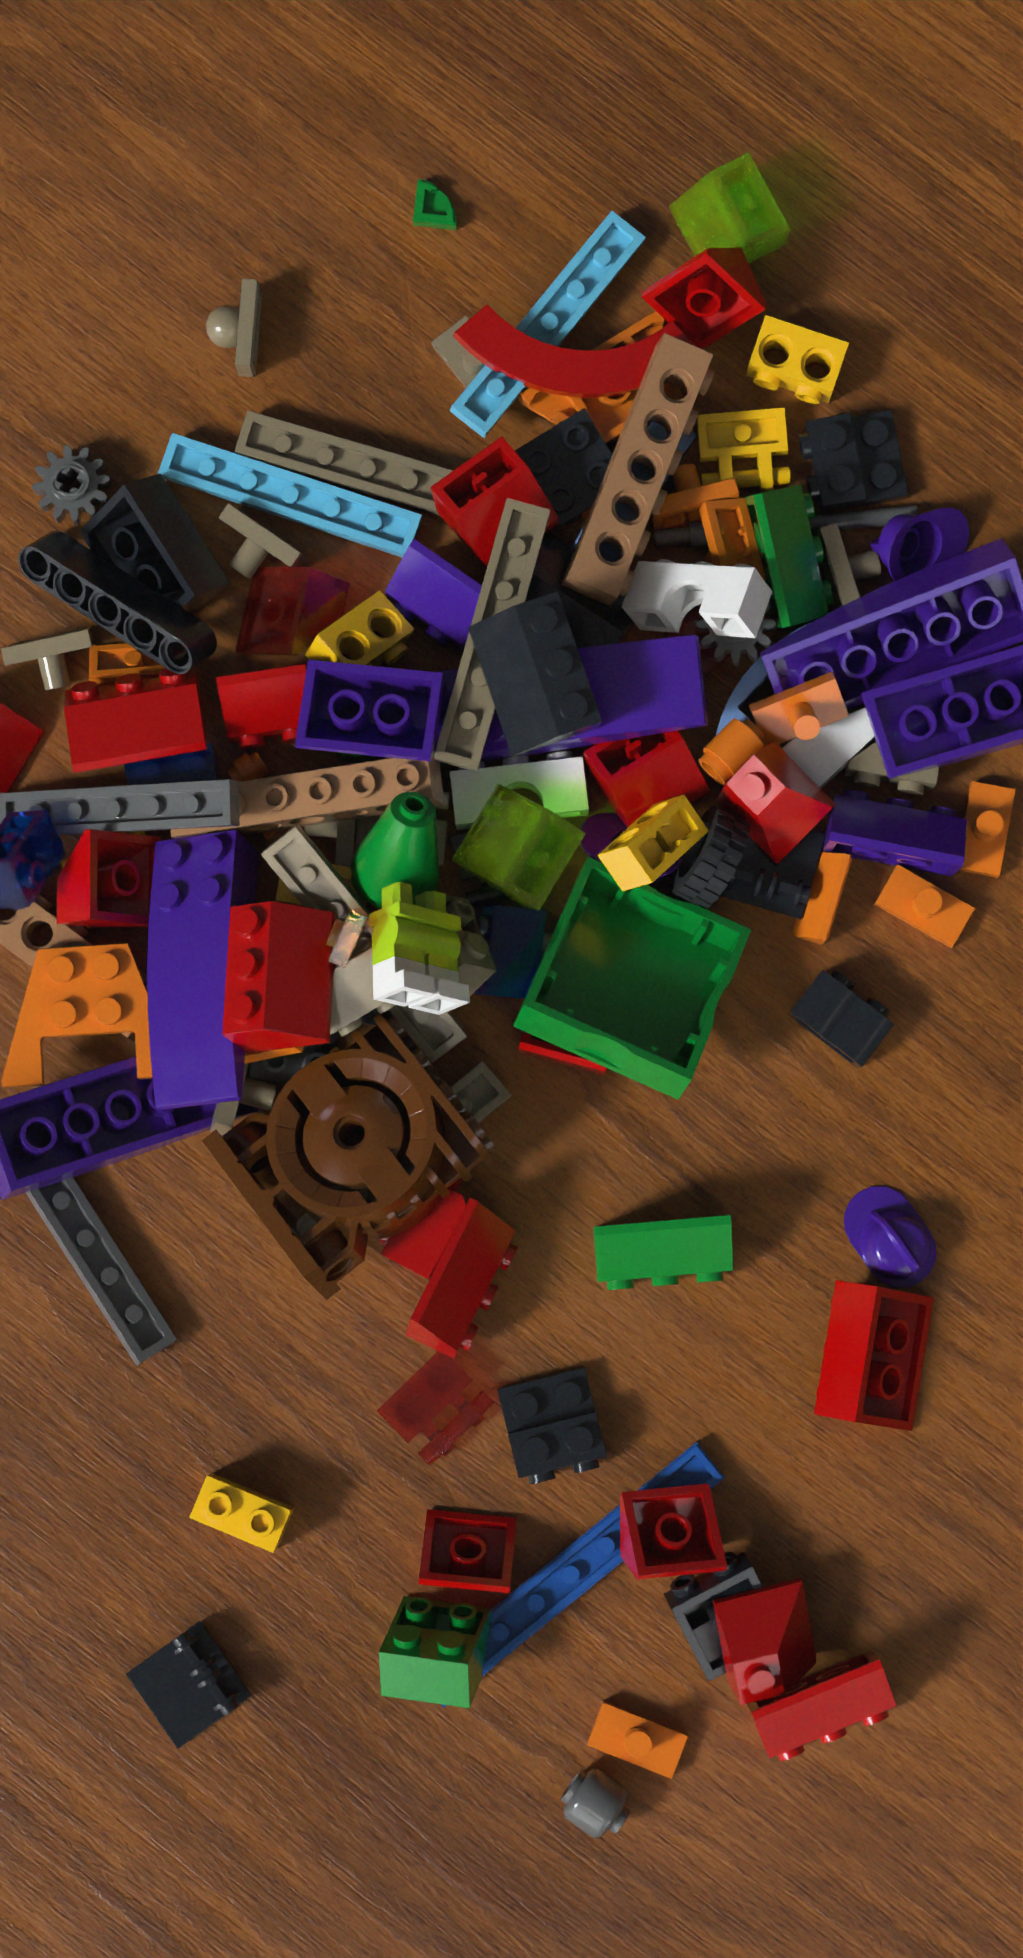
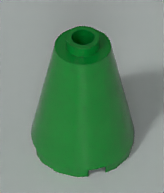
M403 792L395 796L352 857V886L363 900L376 908L382 909V888L395 882L412 885L414 905H416V895L425 891H436L438 886L439 864L436 810L431 800L420 793Z

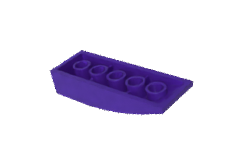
M1001 538L880 587L802 627L760 652L774 693H780L832 672L847 709L864 703L861 696L863 692L977 659L1022 642L1023 580L1015 556Z
M690 635L577 648L602 723L598 729L517 756H528L707 726L708 720L699 636ZM459 668L438 671L443 673L447 688L444 719ZM496 710L481 761L484 763L511 757Z
M1023 645L863 692L861 696L888 779L1023 744Z
M237 830L155 842L148 925L147 986L151 1067L155 1107L159 1110L242 1100L245 1051L222 1035L230 907L256 903L259 852Z
M136 1057L0 1099L1 1199L5 1200L208 1131L211 1128L217 1103L159 1110L155 1107L153 1078H137ZM239 1103L235 1120L259 1112L262 1109Z

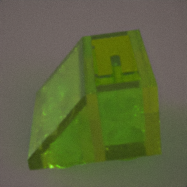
M749 152L712 170L669 205V210L694 257L707 248L741 247L749 264L787 244L790 227Z
M497 784L451 861L521 906L540 910L586 833L551 810L501 784Z

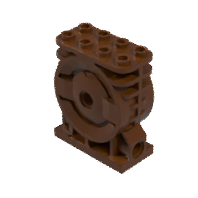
M378 1012L372 1017L377 1025L364 1035L356 1029L350 1034L355 1042L348 1048L340 1051L336 1046L329 1051L330 1054L319 1057L301 1068L280 1091L270 1115L250 1114L223 1136L215 1130L202 1140L302 1276L326 1300L341 1290L337 1282L365 1261L368 1240L392 1237L412 1228L431 1213L442 1197L446 1199L451 1195L447 1189L461 1177L466 1183L470 1181L473 1177L469 1171L481 1161H484L487 1166L495 1161L490 1155L496 1149L495 1145L475 1118L465 1109L448 1084L442 1080L422 1051L416 1047L392 1014L384 1019ZM369 1085H383L402 1100L407 1109L411 1133L406 1155L415 1166L410 1175L400 1164L407 1145V1129L404 1118L396 1105L385 1094L374 1088L367 1087ZM365 1131V1136L359 1144L347 1146L348 1139L353 1133ZM302 1139L304 1151L310 1164L323 1179L345 1189L368 1187L377 1198V1201L368 1204L359 1191L342 1192L329 1189L312 1179L304 1169L299 1157ZM274 1172L279 1184L271 1190H266L260 1181ZM307 1213L317 1224L303 1235H300L296 1230L297 1220Z

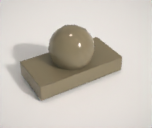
M242 278L240 309L231 305L218 306L209 314L206 321V333L214 344L226 349L236 347L235 366L238 376L254 377L257 369L263 297L260 282L257 279Z

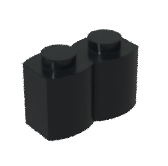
M834 969L831 974H828L822 970L787 1015L859 1069L865 1064L894 1024L887 1019L891 1012L872 997H869L866 1001L859 998L851 991L855 984L839 971Z

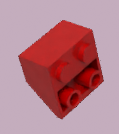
M502 436L430 487L437 512L486 570L507 498L549 509L550 516L545 533L560 523L558 515L529 467Z
M678 731L599 743L584 751L588 775L627 828L653 804L684 794L690 804L694 805L711 794L701 771Z

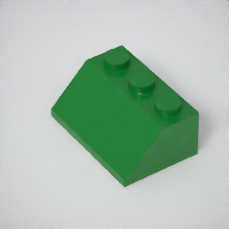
M800 484L744 497L766 577L765 582L772 590L769 600L772 608L770 619L776 622V628L793 626L819 619L828 614L827 606L834 604L829 580H821L818 563L824 562V553L820 537H812L808 519L815 518V512L810 492L803 493Z
M731 1215L593 1227L597 1282H607V1290L634 1288L633 1279L651 1278L652 1287L679 1284L678 1275L696 1274L697 1283L724 1281L723 1272L733 1271Z

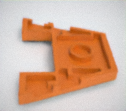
M128 943L37 950L1 1080L3 1088L44 1086L43 1040L46 1038L135 1033L137 1078H153L149 1039L148 990Z

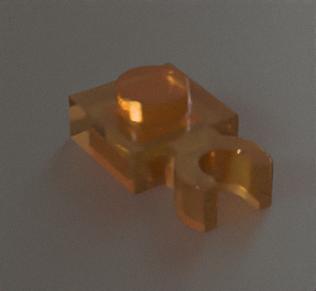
M351 910L345 922L336 919L326 942V945L333 947L329 962L343 968L346 967L360 940V936L369 919L368 916Z

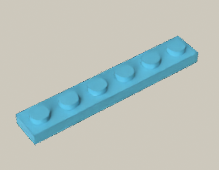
M611 211L517 325L516 329L539 341L559 347L642 246L646 237L614 211ZM485 365L451 406L450 412L485 438L519 397V394L524 391L526 386L522 382L512 379L499 371L496 372Z
M175 433L171 434L158 474H161L165 480L402 558L413 539H416L423 519L421 514Z

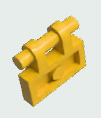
M785 408L700 414L697 416L696 425L700 462L717 461L718 463L717 473L701 474L702 486L735 478L737 488L759 487L760 491L773 490V485L790 484V468H772L771 456L788 454ZM757 457V469L733 471L732 459Z

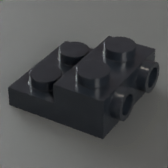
M892 410L851 417L850 413L806 421L805 433L798 435L802 459H810L813 475L807 476V489L810 492L812 502L818 501L820 514L907 498V486Z
M585 1367L497 1389L518 1477L528 1476L530 1485L555 1479V1469L571 1465L574 1474L599 1468L598 1459L607 1457Z
M733 1552L725 1553L726 1571L707 1572L696 1577L694 1574L677 1577L670 1585L671 1590L663 1594L708 1682L726 1673L713 1600L762 1588L744 1552L735 1555Z

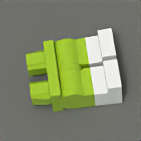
M395 882L382 888V909L369 914L370 927L374 928L372 932L373 1000L403 1007L409 1005V1008L437 1015L470 1003L469 985L459 983L457 959L460 954L461 942L456 932L461 930V917L447 913L446 896L444 893L425 891L415 896L416 905H414L412 885Z

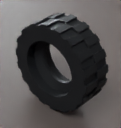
M713 805L701 817L709 831L683 854L682 863L671 874V883L669 885L672 894L704 909L706 907L709 908L727 887L742 859L744 849L747 846L748 835L750 834L749 822L717 805Z

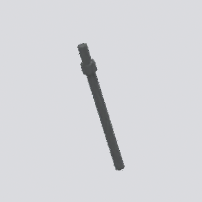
M914 505L817 514L815 518L808 520L811 533H815L820 528L837 524L839 530L885 526L896 515L905 513L918 514L917 506ZM702 521L688 522V527L653 530L655 547L686 544L690 545V549L708 547Z

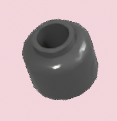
M593 1768L587 1773L580 1770L560 1798L565 1803L563 1809L564 1817L592 1838L601 1837L607 1830L616 1834L630 1814V1811L624 1807L628 1799L627 1789L598 1768Z

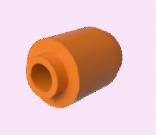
M733 718L703 748L704 755L699 759V763L715 781L725 785L756 752L764 748L762 740L765 736L759 727L749 719H744L741 722Z

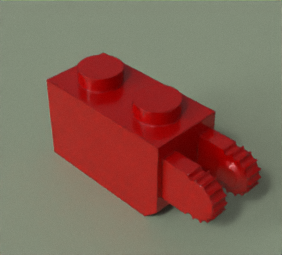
M462 1177L447 1188L451 1195L446 1199L442 1197L437 1206L421 1222L400 1234L379 1239L378 1243L384 1246L381 1255L430 1280L466 1207L463 1195L456 1192L463 1180Z

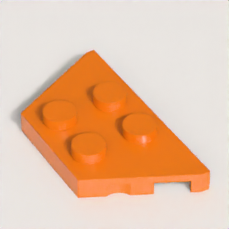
M655 311L595 347L592 351L613 349L645 339L663 328L664 318ZM664 383L663 389L665 394L669 398L674 399L673 384ZM528 388L519 394L518 400L523 406L556 425L585 408L608 446L619 439L638 389L618 396L577 398L549 394Z

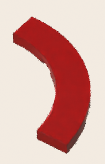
M488 304L453 334V337L470 354L496 372L499 371L512 379L522 382L528 388L549 394L577 398L618 396L639 389L654 348L664 333L694 346L678 326L671 321L654 334L626 346L596 351L561 348L539 341L514 328L502 319Z

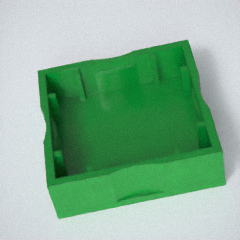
M587 856L571 889L513 1027L679 1100L693 1078L713 1028L715 1009L719 999L732 980L751 929L698 905L670 898L648 884L622 891L605 865Z

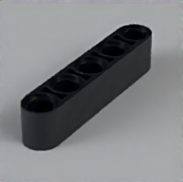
M59 530L49 532L21 549L19 553L18 563L20 569L31 582L171 672L184 674L213 655L217 649L216 636L205 622Z

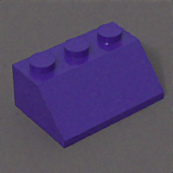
M413 539L385 590V595L409 623L414 619L425 626L427 629L424 634L434 643L443 648L450 644L463 653L469 634L468 627L471 626L482 585Z
M308 660L295 741L296 748L431 762L442 730L447 698V688L443 673Z
M843 790V795L835 794L832 801L836 806L828 815L822 852L845 853L851 855L850 858L892 866L898 864L904 868L953 877L963 866L967 819L956 817V810L939 806H932L930 812L913 809V802L898 798H887L886 804L869 801L870 795L868 793L856 790Z

